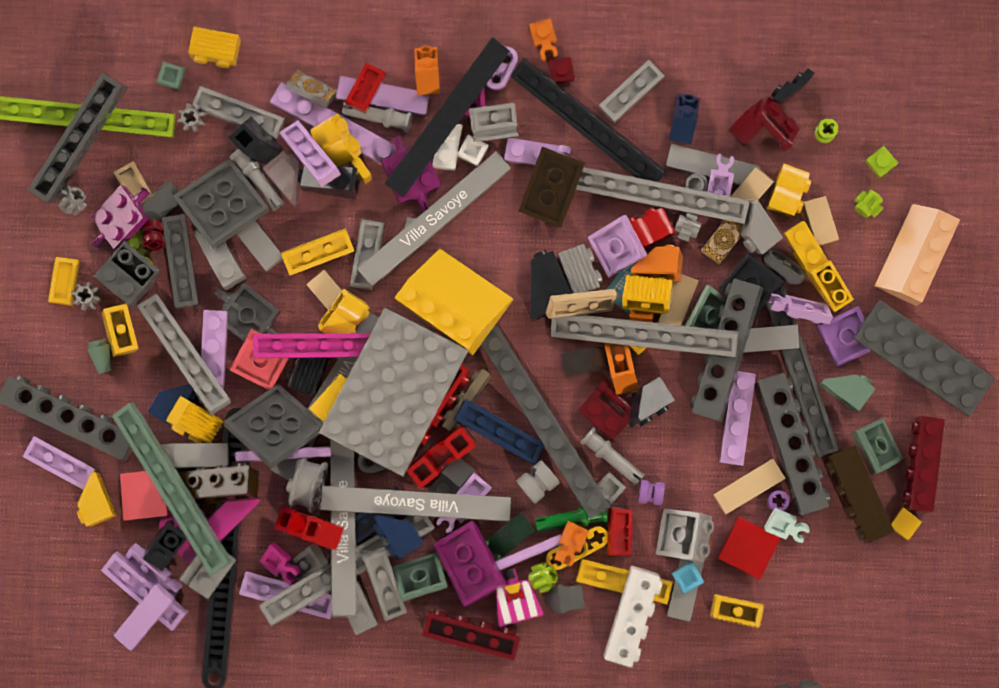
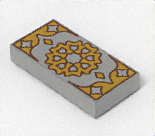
M299 70L294 73L286 85V88L324 108L328 107L337 94L336 89Z

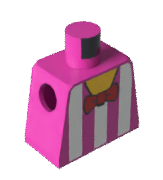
M515 568L502 571L506 585L496 590L499 625L504 626L543 615V611L528 579L519 582Z

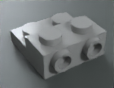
M664 508L656 555L704 563V559L710 552L707 541L708 535L712 533L714 524L711 521L712 516Z

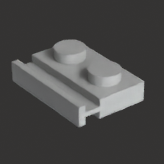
M515 103L469 109L471 128L474 133L473 142L518 136V132H516Z
M196 554L179 577V580L208 599L236 559L229 555L232 563L215 575L210 576Z

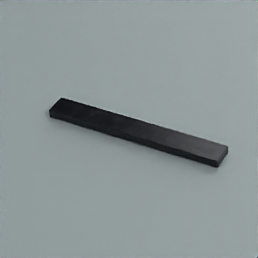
M493 37L489 40L384 183L401 197L407 194L510 53L509 49Z
M526 58L522 59L510 77L635 177L659 182L667 172Z

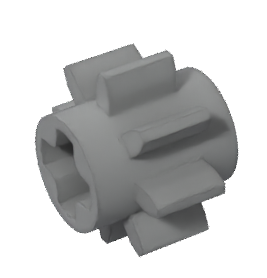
M187 103V109L178 110L181 113V119H178L177 122L185 124L183 130L187 131L192 126L193 131L197 132V126L206 125L203 122V117L207 113L199 111L200 105H196L192 109L191 104ZM189 113L194 114V117L196 118L195 122L190 121L191 119L188 117Z
M67 186L57 195L60 199L57 205L66 214L73 213L76 216L87 206L83 202L86 195L77 187L71 188Z
M687 212L686 216H679L674 229L676 232H679V239L687 242L690 237L696 239L702 222L696 221L698 215Z
M87 282L86 286L78 283V290L71 293L77 299L73 304L76 306L82 304L81 310L86 311L87 307L95 310L96 302L102 301L97 296L100 289L98 287L92 289V283ZM89 293L91 297L86 298V300H84L82 298L83 295H87Z

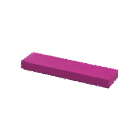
M259 498L256 500L225 502L207 520L220 542L261 502ZM189 540L177 551L188 564L197 554Z

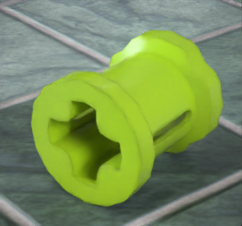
M833 119L822 120L814 132L817 141L824 144L831 142L838 133V124ZM829 128L830 132L824 134L823 129Z

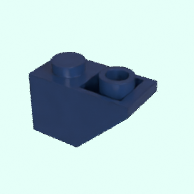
M691 94L677 95L669 140L686 144L692 143L697 124L700 98Z
M190 384L160 391L147 412L172 426L173 424L166 421L179 397L181 396L195 403L198 396Z
M380 515L374 517L376 524L373 525V528L380 538L384 536L388 544L385 547L392 558L397 556L400 561L423 546V541L411 522Z

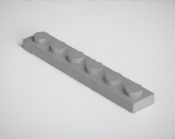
M155 294L138 304V310L210 415L230 404L229 397L159 296Z

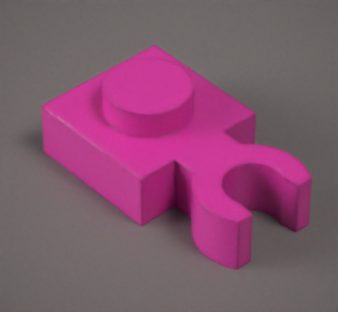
M276 543L268 547L259 561L276 577L282 574L287 584H292L296 581L291 572L295 576L302 572L299 566L289 563L292 557Z

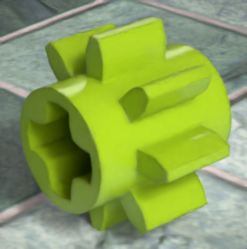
M863 190L854 200L858 203L855 206V210L867 219L870 215L875 218L884 208L880 205L883 199L873 190H869L868 193Z
M544 562L531 567L533 572L529 573L528 579L533 589H539L540 593H543L554 587L553 583L558 581V575L553 566L547 567V563Z

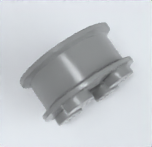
M307 457L298 459L295 466L296 473L294 479L290 478L287 485V492H290L288 503L291 507L300 505L308 508L311 513L315 512L322 499V486H326L328 463L324 462L319 465L310 462Z

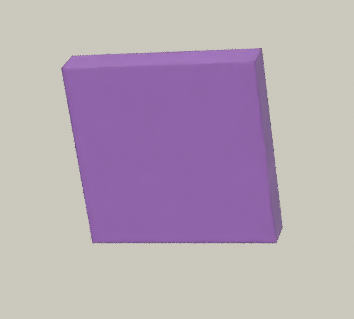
M859 306L833 317L830 324L821 323L816 326L836 368L870 352L869 349L853 340V337L865 320Z

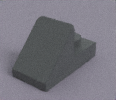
M461 458L456 459L442 471V474L427 491L429 493L455 494L475 470Z
M317 544L309 546L289 562L291 565L299 566L302 570L296 576L291 572V575L296 579V583L328 565V561Z

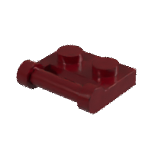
M769 96L762 101L753 116V119L757 123L760 122L780 143L779 146L783 151L788 150L794 144L793 140L800 128L792 118H789L784 113L781 106Z
M604 379L577 411L613 441L629 422L631 404L620 394L616 395L615 390L609 386L610 383ZM602 392L627 412L624 418L599 398Z

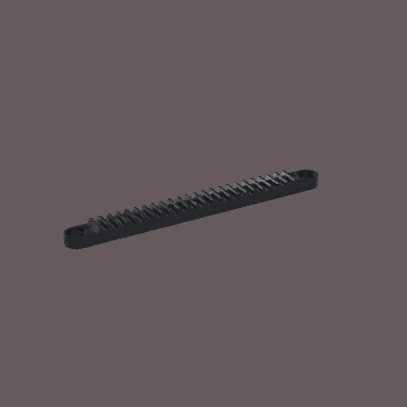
M241 408L229 410L225 420L241 410ZM224 426L223 443L229 444V467H236V464L239 463H236L235 453L248 451V447ZM225 502L218 503V504H217V510H218ZM241 522L221 541L225 551L234 557L236 561L209 597L202 683L205 688H223L227 681ZM211 672L220 674L221 681L218 685L214 686L209 683L208 676Z

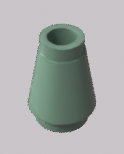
M106 338L88 343L89 349L87 351L98 374L111 371L110 343L107 344Z

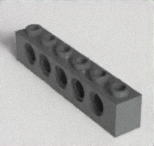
M102 73L29 187L28 190L47 203L56 202L58 199L57 195L67 185L126 92L127 86L108 74Z
M733 279L732 284H728L725 296L728 298L725 306H721L718 314V319H721L718 328L715 327L714 329L727 331V326L730 322H737L736 357L706 354L704 363H707L705 372H701L697 385L700 388L698 394L693 395L690 405L693 408L692 413L722 422L763 292L761 286L738 279ZM740 299L744 300V309L735 311L734 303ZM717 366L724 368V374L720 378H715L713 375V370ZM710 388H715L717 397L709 401L706 393Z
M784 372L755 382L798 516L829 507L830 496L827 489L822 487L820 479H823L820 467L815 466L813 460L815 451L813 445L807 442L805 435L808 434L805 422L800 421L798 413L801 412L798 400L793 399L791 393L793 384L790 377H786ZM775 393H780L784 396L785 402L783 405H777L774 402L773 397ZM783 415L789 416L792 420V425L789 428L781 424V417ZM791 437L799 441L797 450L791 449L788 445ZM799 459L805 461L807 465L804 472H799L796 469V462ZM805 482H810L814 486V491L811 495L806 494L803 490Z
M17 375L16 379L8 376L0 392L1 404L123 461L128 460L133 449L120 428L112 424L114 419L103 414L97 417L91 414L93 409L82 404L79 407H75L70 404L71 399L60 394L56 398L50 395V389L39 384L37 388L30 386V380L20 375ZM30 391L32 399L30 402L24 403L23 395ZM47 401H51L53 404V408L49 413H45L43 409ZM72 411L74 418L71 422L66 423L64 415L66 412ZM93 420L95 428L92 432L87 433L85 424ZM114 430L116 438L108 443L106 434L108 431Z

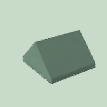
M706 285L685 326L707 329L718 328L721 320L718 319V314L721 306H725L727 298L711 286Z
M884 418L878 419L850 433L871 475L882 472L904 460Z
M437 552L393 566L402 602L448 587Z

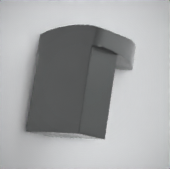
M562 584L556 585L549 590L544 598V602L551 610L559 614H564L567 610L585 608L582 585L565 587Z

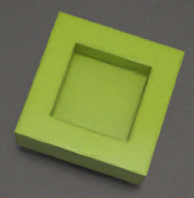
M885 146L865 160V163L879 179L898 164Z

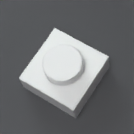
M468 135L457 156L478 167L488 149V145L481 141L473 142L474 137Z

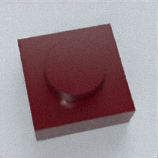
M571 57L549 60L552 80L557 84L575 81Z

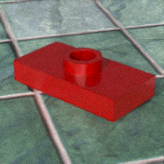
M365 62L345 100V104L366 114L386 76V72Z
M608 509L607 556L632 557L633 510Z

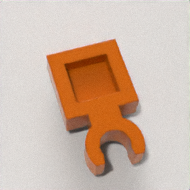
M551 18L529 24L534 47L541 46L542 48L540 51L541 60L543 62L546 61L544 54L547 51L552 52L554 59H556L557 49L551 44L556 43L557 39Z
M568 521L559 541L563 546L556 553L555 560L571 567L575 559L574 553L575 551L581 552L589 531Z

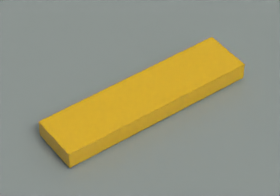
M581 559L576 582L623 593L629 570ZM659 578L662 581V586L659 594L654 595L653 601L668 604L673 581Z

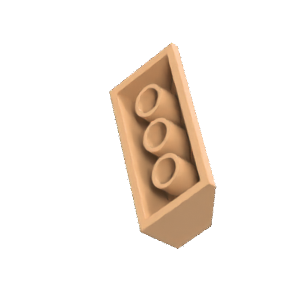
M912 204L874 287L912 305L917 306L922 303L960 219L939 209Z

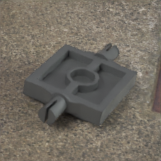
M245 283L231 295L221 288H218L217 291L223 296L217 292L214 293V296L224 302L221 311H228L227 329L242 341H245L251 328L262 334H279L271 327L281 311Z

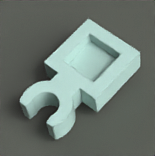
M777 508L773 510L764 526L765 531L783 539H787L789 535H792L794 540L803 543L804 536L798 534V532L805 531L809 533L810 531L806 523H796V516Z

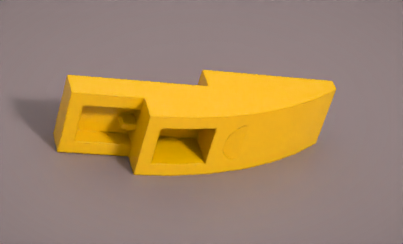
M805 221L799 222L783 233L794 251L792 253L797 262L804 269L813 286L833 312L854 300L833 263L826 258Z

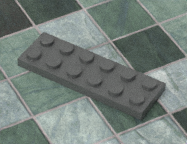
M881 300L876 302L853 337V340L967 417L972 415L995 379Z

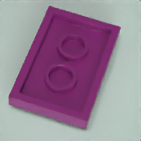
M475 521L469 522L434 543L435 549L464 607L470 606L506 585Z

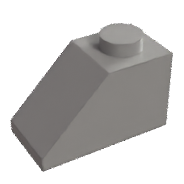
M750 200L745 224L742 223L741 236L745 240L743 244L751 253L764 254L783 237L760 202Z

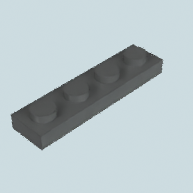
M186 215L163 217L162 223L175 308L198 306L199 299Z

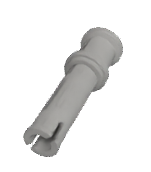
M344 101L343 106L345 108H342V115L383 123L385 128L395 127L404 129V132L407 133L410 130L413 117L411 112L405 114L396 112L393 108L382 110L369 107L365 114L346 105Z
M240 149L230 156V159L235 161L242 170L241 173L251 180L272 211L277 210L281 207L280 205L285 203L260 171V163L258 161H254L253 158L243 154Z
M592 427L580 444L587 445L595 452L597 458L603 457L636 486L640 481L635 476L642 479L645 474L611 447V442L604 440L595 432L596 429Z

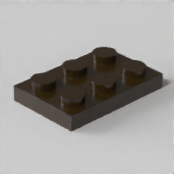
M542 146L518 212L562 228L586 162Z

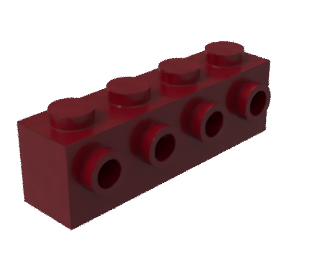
M919 416L912 423L911 433L913 434V442L910 444L908 453L909 457H911L910 467H907L906 480L908 483L907 490L903 494V504H905L904 508L906 510L924 513L934 512L945 419Z
M435 609L434 613H428L422 636L515 661L521 638L516 635V630L503 627V631L493 629V624L480 621V625L470 623L471 618L460 615L457 616V619L447 617L448 612Z

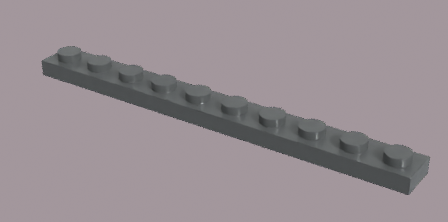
M495 324L481 346L591 520L610 508V505Z

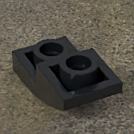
M807 68L804 73L799 72L792 81L793 84L789 81H786L783 86L778 84L771 94L774 97L773 101L780 105L794 97L808 84L815 72Z

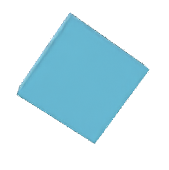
M693 562L672 573L683 594L704 583Z

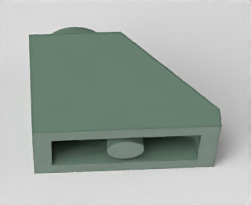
M864 375L823 379L818 384V386L855 413L861 410L876 389L872 386L873 382Z

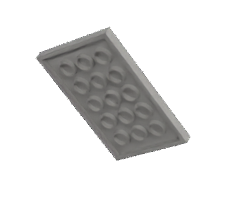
M384 308L319 433L404 476L468 350Z

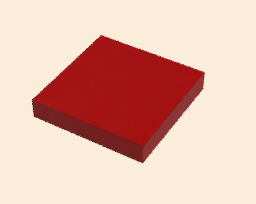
M738 516L717 559L760 580L781 538Z

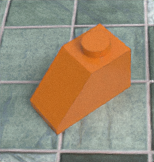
M665 245L654 248L647 254L648 256L631 267L633 276L641 275L644 278L652 277L654 279L663 277L667 280L671 279L672 282H681L683 256L680 247Z
M604 343L616 395L639 390L629 345Z

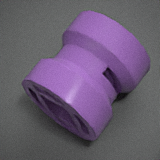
M641 480L638 503L653 502L654 505L662 506L665 483L656 482L653 484L648 480Z

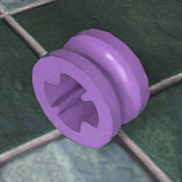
M780 490L772 492L767 499V504L771 510L777 508L784 511L790 502L787 493ZM777 494L780 495L781 499H784V504H780L781 508H777V504L772 502V499H775Z

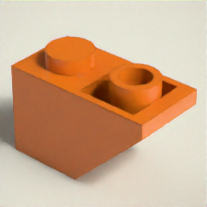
M422 46L415 48L417 95L440 94L437 47Z

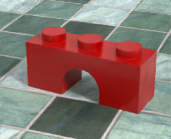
M460 424L412 461L406 471L421 489L438 476L441 470L456 459H460L473 449L477 441L468 429Z
M284 506L281 507L274 527L277 530L333 550H337L344 527Z

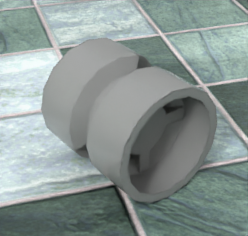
M542 460L531 468L530 474L524 473L516 480L517 484L534 504L545 496V490L551 491L560 483Z

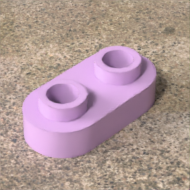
M506 47L510 50L507 57L511 61L509 63L502 62L486 84L490 90H502L510 79L518 62V55L513 48ZM499 77L500 82L494 83L492 78Z

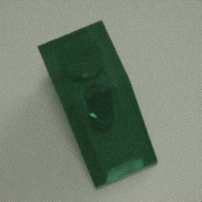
M520 512L485 542L496 558L500 560L536 530Z

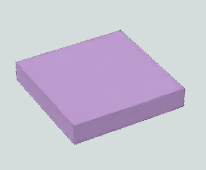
M627 215L619 217L588 237L608 278L613 277L648 256Z

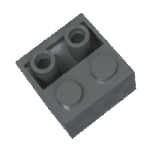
M124 241L94 277L128 306L135 309L150 292L160 270Z

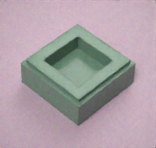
M163 62L156 82L157 85L180 91L186 69Z

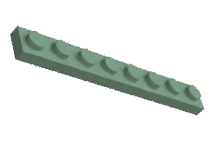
M134 402L128 403L112 415L209 575H215L232 563V560Z

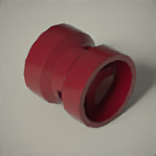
M147 220L140 228L143 235L141 240L142 247L147 251H159L165 247V238L162 235L164 233L163 223L159 220Z

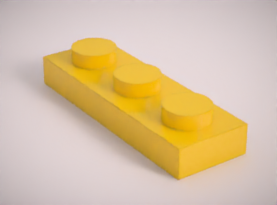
M345 228L281 252L289 275H293L354 251V248Z

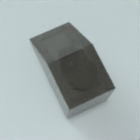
M605 347L580 349L561 353L560 355L565 379L610 370Z

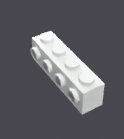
M631 565L605 648V660L631 668L633 662H638L641 654V648H638L641 639L645 640L648 626L645 625L648 616L652 617L655 603H652L654 595L659 594L662 586L658 573Z

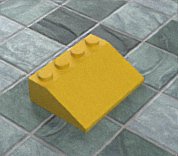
M441 249L430 257L406 281L395 296V300L402 307L455 344L467 349L471 355L476 352L514 300Z

